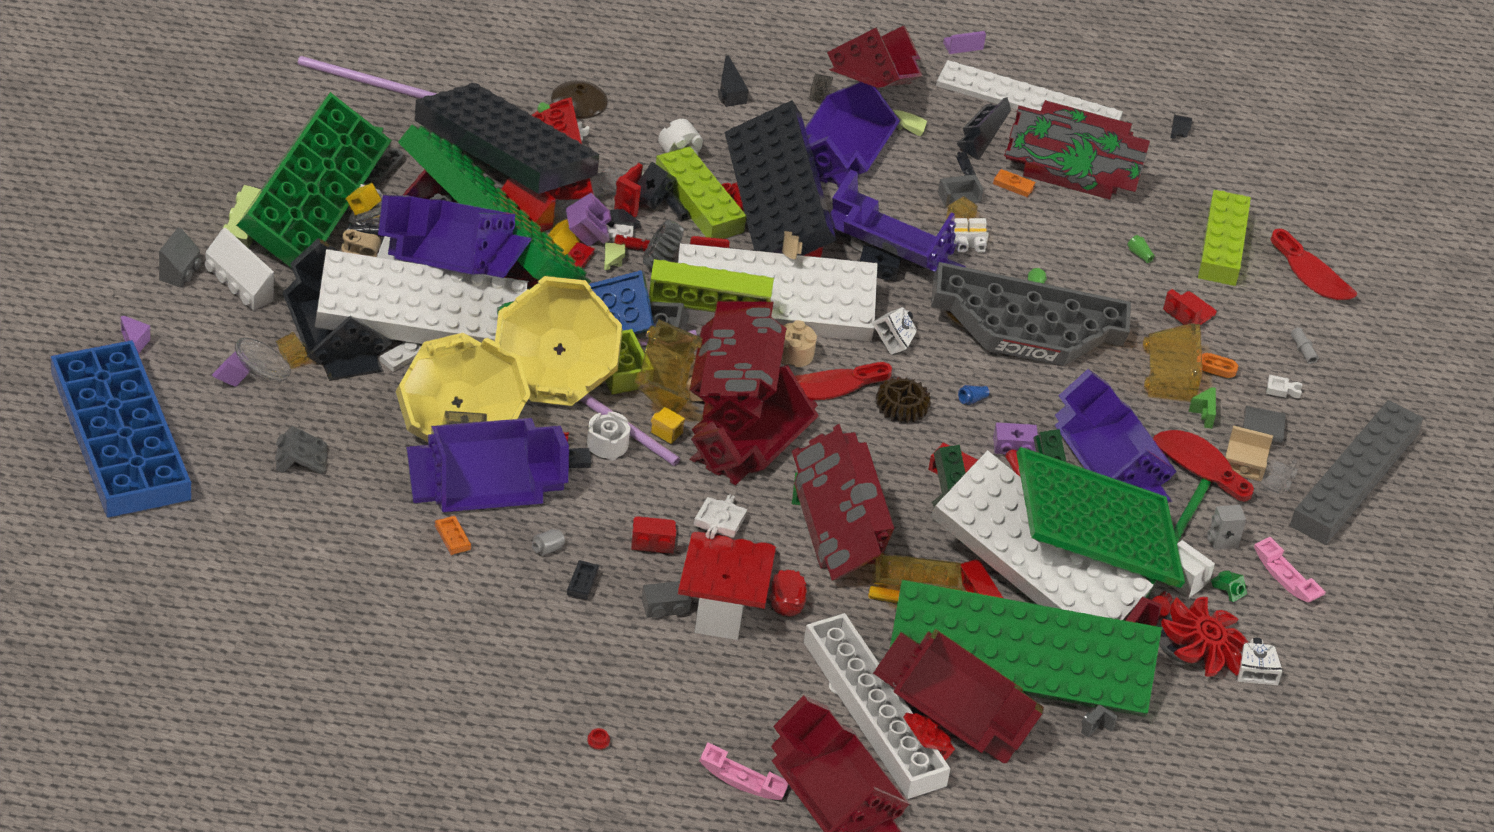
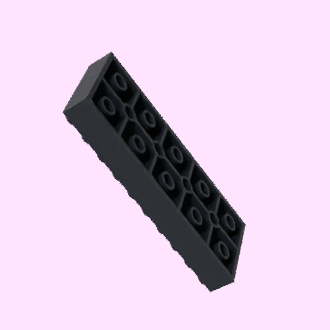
M469 83L463 87H455L452 90L441 91L438 94L427 95L416 100L415 121L538 194L598 175L600 154L593 151L590 147L579 143L578 140H574L565 133L556 130L553 126L542 122L541 119L535 118L527 111H523L516 107V105L507 102L504 98L493 94L490 90H486L478 83Z
M793 100L724 132L754 251L783 254L784 231L792 232V236H799V242H802L801 254H797L799 256H804L836 241L802 114Z

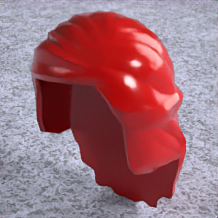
M779 570V573L774 575L769 596L774 611L782 616L792 617L803 610L806 602L807 587L804 577L800 575L799 571Z

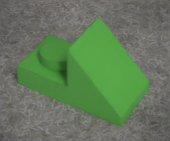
M1211 387L1191 399L1188 412L1201 413V420H1204V428L1212 429L1216 416L1215 387Z

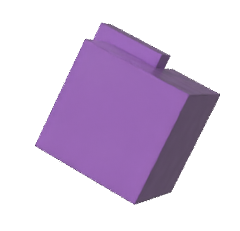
M592 193L566 208L569 229L584 244L590 246L598 240L604 244L610 240L608 228L605 225L611 221L610 211Z

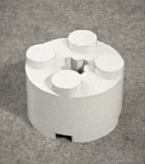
M686 119L674 120L670 123L671 126L666 129L664 127L660 132L658 142L665 153L690 146L698 155L703 144L702 137Z
M616 412L594 415L590 419L588 427L587 448H589V451L596 456L610 461L616 460L617 457L623 455L628 449L630 426L627 418Z

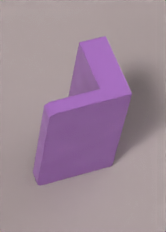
M985 31L952 35L951 37L944 38L943 43L949 54L983 50L986 33Z

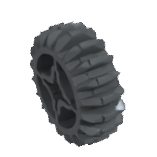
M666 220L663 222L645 250L643 256L644 265L652 270L654 259L670 262L684 235V228L675 221Z

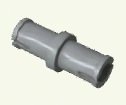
M1302 328L1292 330L1291 336L1297 344L1298 351L1302 352L1308 364L1316 363L1319 360V356L1314 351L1311 340L1307 339Z

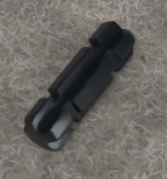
M964 151L958 152L956 158L963 174H965L964 176L976 174L967 153Z

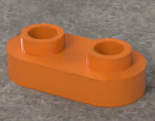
M1203 353L1199 357L1198 366L1205 372L1225 378H1232L1237 374L1238 364L1232 359L1212 353Z

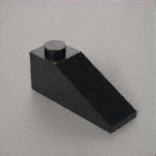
M725 56L720 90H718L719 100L723 101L725 107L747 104L748 88L730 56Z

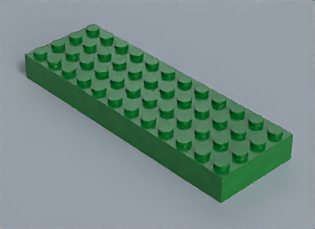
M412 124L398 143L458 203L515 214L513 234L532 238L517 261L534 278L540 280L544 276L585 280L588 284L591 282L586 276L587 272L582 267L576 266L574 264L576 261L568 254L564 255L562 253L564 249L561 246L551 242V236L545 232L542 233L540 231L541 227L533 220L530 221L528 219L530 216L525 211L517 209L518 204L515 201L506 198V192L499 187L496 188L494 186L496 183L488 176L485 177L483 175L485 172L481 168L472 165L474 161L471 158L461 154L462 149L455 144L452 145L444 138L441 139L434 132L430 133L423 126L418 128Z
M902 580L890 647L900 632H903L920 644L927 632L933 633L936 628L1023 688L1022 692L1026 695L1095 708L1100 704L1107 710L1143 717L1148 714L1162 627Z

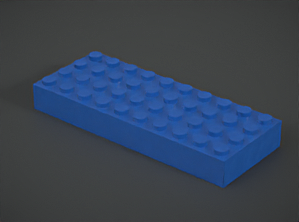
M133 340L51 356L53 380L106 517L191 500L190 478Z

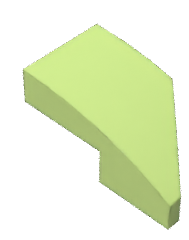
M893 110L900 120L897 125L899 130L904 127L917 136L922 135L927 123L926 120L908 112Z
M605 243L604 270H609L610 266H622V260L625 258V244Z

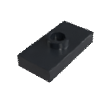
M569 448V468H591L589 448Z
M579 560L566 595L588 600L600 565Z

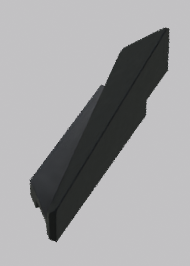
M1008 97L1003 98L997 105L992 103L985 105L963 127V132L966 136L957 142L958 147L975 159L980 160L1011 111Z

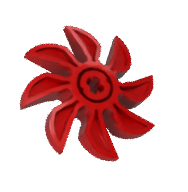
M1176 597L1170 607L1173 621L1166 619L1161 621L1163 630L1172 641L1178 645H1188L1176 650L1174 655L1188 663H1196L1203 656L1205 676L1207 677L1218 674L1224 664L1237 676L1242 658L1240 651L1242 652L1244 644L1249 642L1237 629H1226L1225 627L1237 623L1239 619L1224 610H1217L1212 616H1209L1208 597L1197 598L1189 609Z

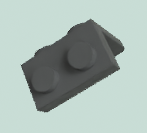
M291 426L284 434L278 437L276 442L278 448L275 456L277 471L284 473L294 461L320 474L326 471V442L294 426Z

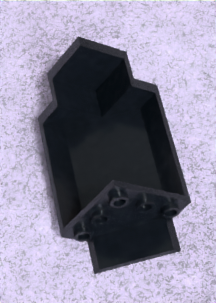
M320 238L316 239L290 263L296 280L282 292L308 358L323 365L329 381L384 372L377 355L392 344L391 339L351 315L334 330L315 327L326 249L339 251Z

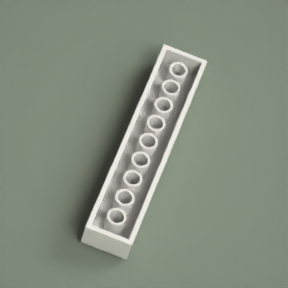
M844 613L806 625L805 646L831 685H834L833 688L906 798L910 799L946 787L950 767L938 750L922 746L906 723L903 716L905 713L913 714L904 699L893 692L895 688L873 674L879 663L847 615Z

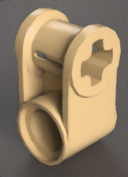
M352 229L346 230L343 233L344 243L342 244L341 251L377 257L381 239L374 234H367Z

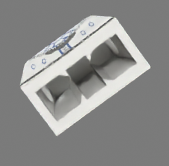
M903 307L888 312L872 323L891 355L906 350L916 333V327L912 322L913 314L910 311H906Z
M1252 638L1250 643H1245L1243 646L1237 681L1278 685L1282 674V667L1275 647L1263 644L1261 638Z

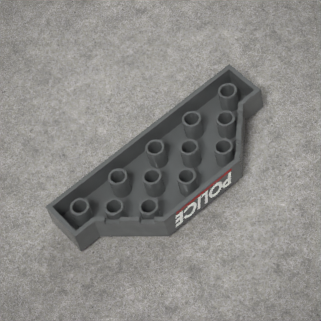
M939 262L933 276L931 307L950 311L988 351L1064 366L1103 343L1123 347L1130 332L1131 302L942 262Z

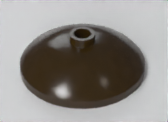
M572 80L562 83L553 90L551 95V103L571 97L576 119H588L598 116L607 107L605 92L597 85L587 81Z

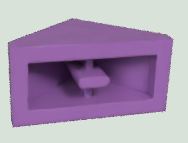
M121 316L123 338L125 342L133 340L139 354L150 341V325Z
M235 351L212 376L235 387L249 372L239 353Z

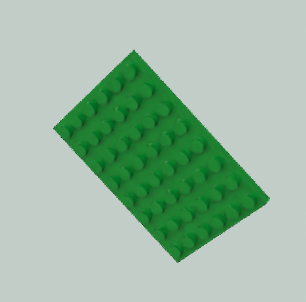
M1023 447L1018 449L1016 454L1032 539L1110 564L1113 567L1128 570L1131 573L1146 576L1149 579L1164 582L1168 585L1179 588L1184 585V574L1166 496Z

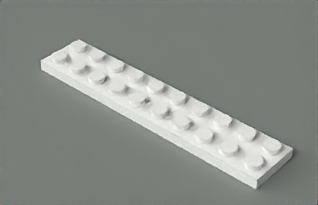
M947 60L936 84L938 87L999 104L1003 98L1008 97L1010 107L1016 110L1018 105L1041 111L1044 101L1047 100L1117 120L1121 119L1123 111L1116 110L1115 108L1102 106Z

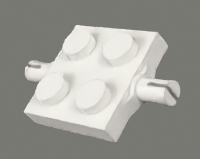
M731 494L727 496L725 501L707 497L695 517L693 526L708 530L706 532L708 539L709 537L713 539L716 533L734 538L746 517L747 509L733 504L736 498L734 495L731 497Z

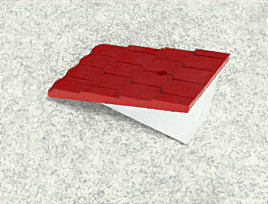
M693 532L691 534L678 594L699 598L695 633L738 640L744 605L765 609L776 551L774 545L764 542L753 543L746 539L733 540L730 537L721 535L714 536L713 539L709 537L708 539L704 532Z

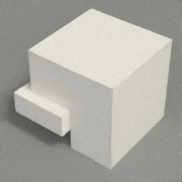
M1181 540L1177 543L1185 583L1181 588L1173 585L1170 586L1189 599L1210 582L1215 563Z

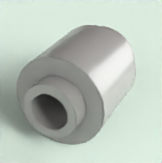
M551 529L533 537L532 548L540 556L559 550L565 544L564 535L559 529Z

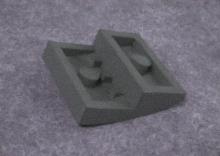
M1246 406L1243 428L1273 435L1272 441L1282 443L1286 414Z

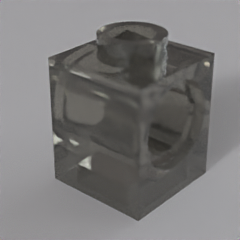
M815 73L809 101L822 103L826 96L831 93L833 77Z

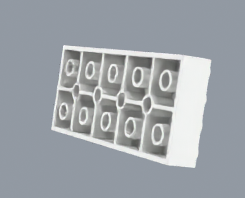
M680 243L678 263L774 278L771 302H774L771 317L780 324L785 325L801 320L805 325L813 329L817 336L872 341L874 332L872 323L875 321L877 263L797 255L796 259H791L779 253ZM686 308L689 314L687 323L705 325L715 315V312Z
M326 249L315 327L334 330L351 315L385 337L394 340L423 344L426 341L465 333L481 343L485 338L495 342L498 320L497 307L503 303L515 301L519 295L527 290L528 281L500 278L485 274L472 275L428 265Z
M988 450L937 503L930 516L1038 605L1125 621L1141 597H1146L1153 587V584L1140 574L1131 573L1128 570L1113 567L1110 564L1032 539L1021 477Z

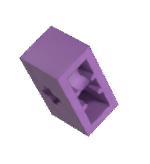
M996 422L993 434L995 454L1006 455L1008 451H1018L1020 447L1036 452L1033 437L1038 435L1037 425Z

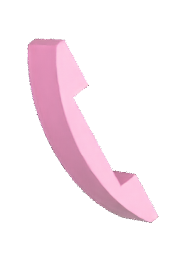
M1271 537L1254 545L1266 569L1289 593L1306 602H1311L1325 595V591L1312 578L1306 580L1282 556L1284 550Z
M707 742L699 761L712 774L739 790L767 799L782 800L788 786L784 778L771 772L768 773L767 777L726 758L727 751Z

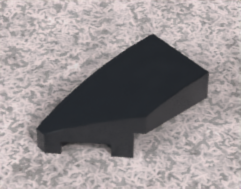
M1174 114L1170 138H1176V136L1187 137L1188 131L1191 130L1192 118Z
M624 209L609 210L611 221L605 225L611 228L614 227V224L633 226V230L642 228L640 221Z

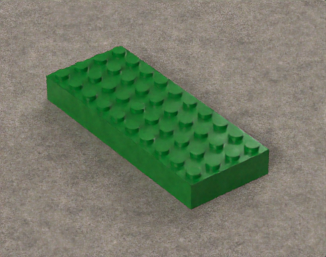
M330 92L318 105L236 226L291 267L290 263L316 239L320 238L324 242L327 240L349 206L346 198L365 182L392 140Z

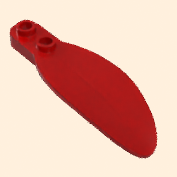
M1280 228L1273 231L1270 238L1272 244L1287 257L1291 269L1307 287L1321 296L1335 300H1348L1357 296V292L1323 261L1310 252L1305 251L1303 246L1288 231Z
M876 362L858 366L854 369L826 370L796 375L795 377L808 399L825 400L846 395L866 384L888 380L892 376V367L886 362Z
M1181 430L1162 431L1153 437L1165 454L1190 472L1205 480L1216 482L1220 488L1239 501H1248L1252 498L1253 485L1235 472L1225 456L1204 438Z

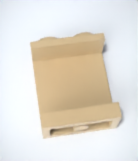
M1233 426L1225 457L1232 469L1242 477L1262 482L1273 435Z

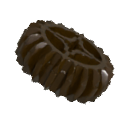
M900 376L897 379L891 377L889 381L885 380L883 384H880L876 393V407L879 408V413H884V418L890 416L891 422L896 419L899 421V424L901 421H905L908 424L910 420L916 423L917 419L922 420L928 413L931 404L930 393L927 391V387L922 386V382L916 383L915 379L909 380L907 377L902 379Z

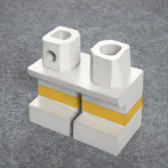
M955 218L956 227L954 233H956L954 244H956L957 251L966 252L968 248H975L977 252H985L989 235L986 231V218H969V220L967 218Z

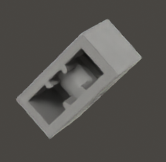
M1240 505L1216 506L1215 513L1211 517V528L1207 532L1208 541L1212 542L1214 550L1239 547L1246 523V517Z

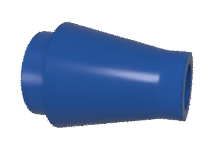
M964 385L958 391L960 402L967 405L989 397L987 386Z

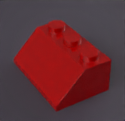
M510 177L501 188L507 193L506 198L515 201L518 204L517 209L525 211L530 216L528 219L530 221L533 220L541 227V232L553 228L556 199L547 191L538 194Z

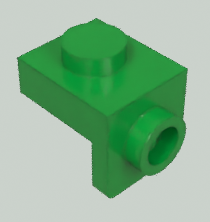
M1226 570L1211 579L1214 588L1228 592L1229 601L1235 602L1247 595L1244 576Z

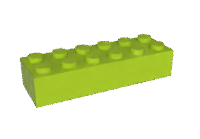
M690 146L656 157V164L676 177L673 192L689 211L690 218L705 237L725 239L744 233L745 213Z
M1213 190L1198 279L1236 286L1241 267L1251 197Z
M654 259L649 301L683 303L685 308L715 312L717 301L771 302L774 278Z

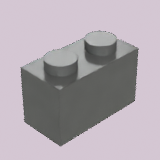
M680 581L643 585L641 600L647 618L689 614L691 598L690 596L678 594Z

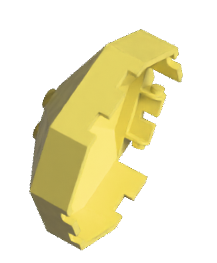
M544 276L538 281V284L530 290L527 289L513 303L499 311L495 342L500 344V347L509 353L512 351L519 355L530 390L529 400L531 402L573 406L618 371L623 330L622 324L612 315L609 308L594 293L591 286L585 280ZM558 344H562V347L566 349L561 355H557V351H554V347L557 348Z
M465 333L424 342L395 391L407 431L428 442V434H431V426L517 419L531 395L519 355L512 351L509 353L502 349L500 344L489 338L483 339L481 343ZM454 397H457L458 400L463 401V403L460 404V408H457L456 405H452L451 402L454 401Z

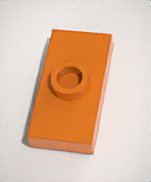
M1003 169L998 172L993 181L994 185L1025 197L1030 195L1036 183Z
M456 516L435 521V527L450 555L471 550V543Z

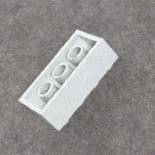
M222 229L206 251V269L216 275L221 283L229 287L230 291L236 294L243 304L248 305L253 311L273 302L274 271L228 229Z

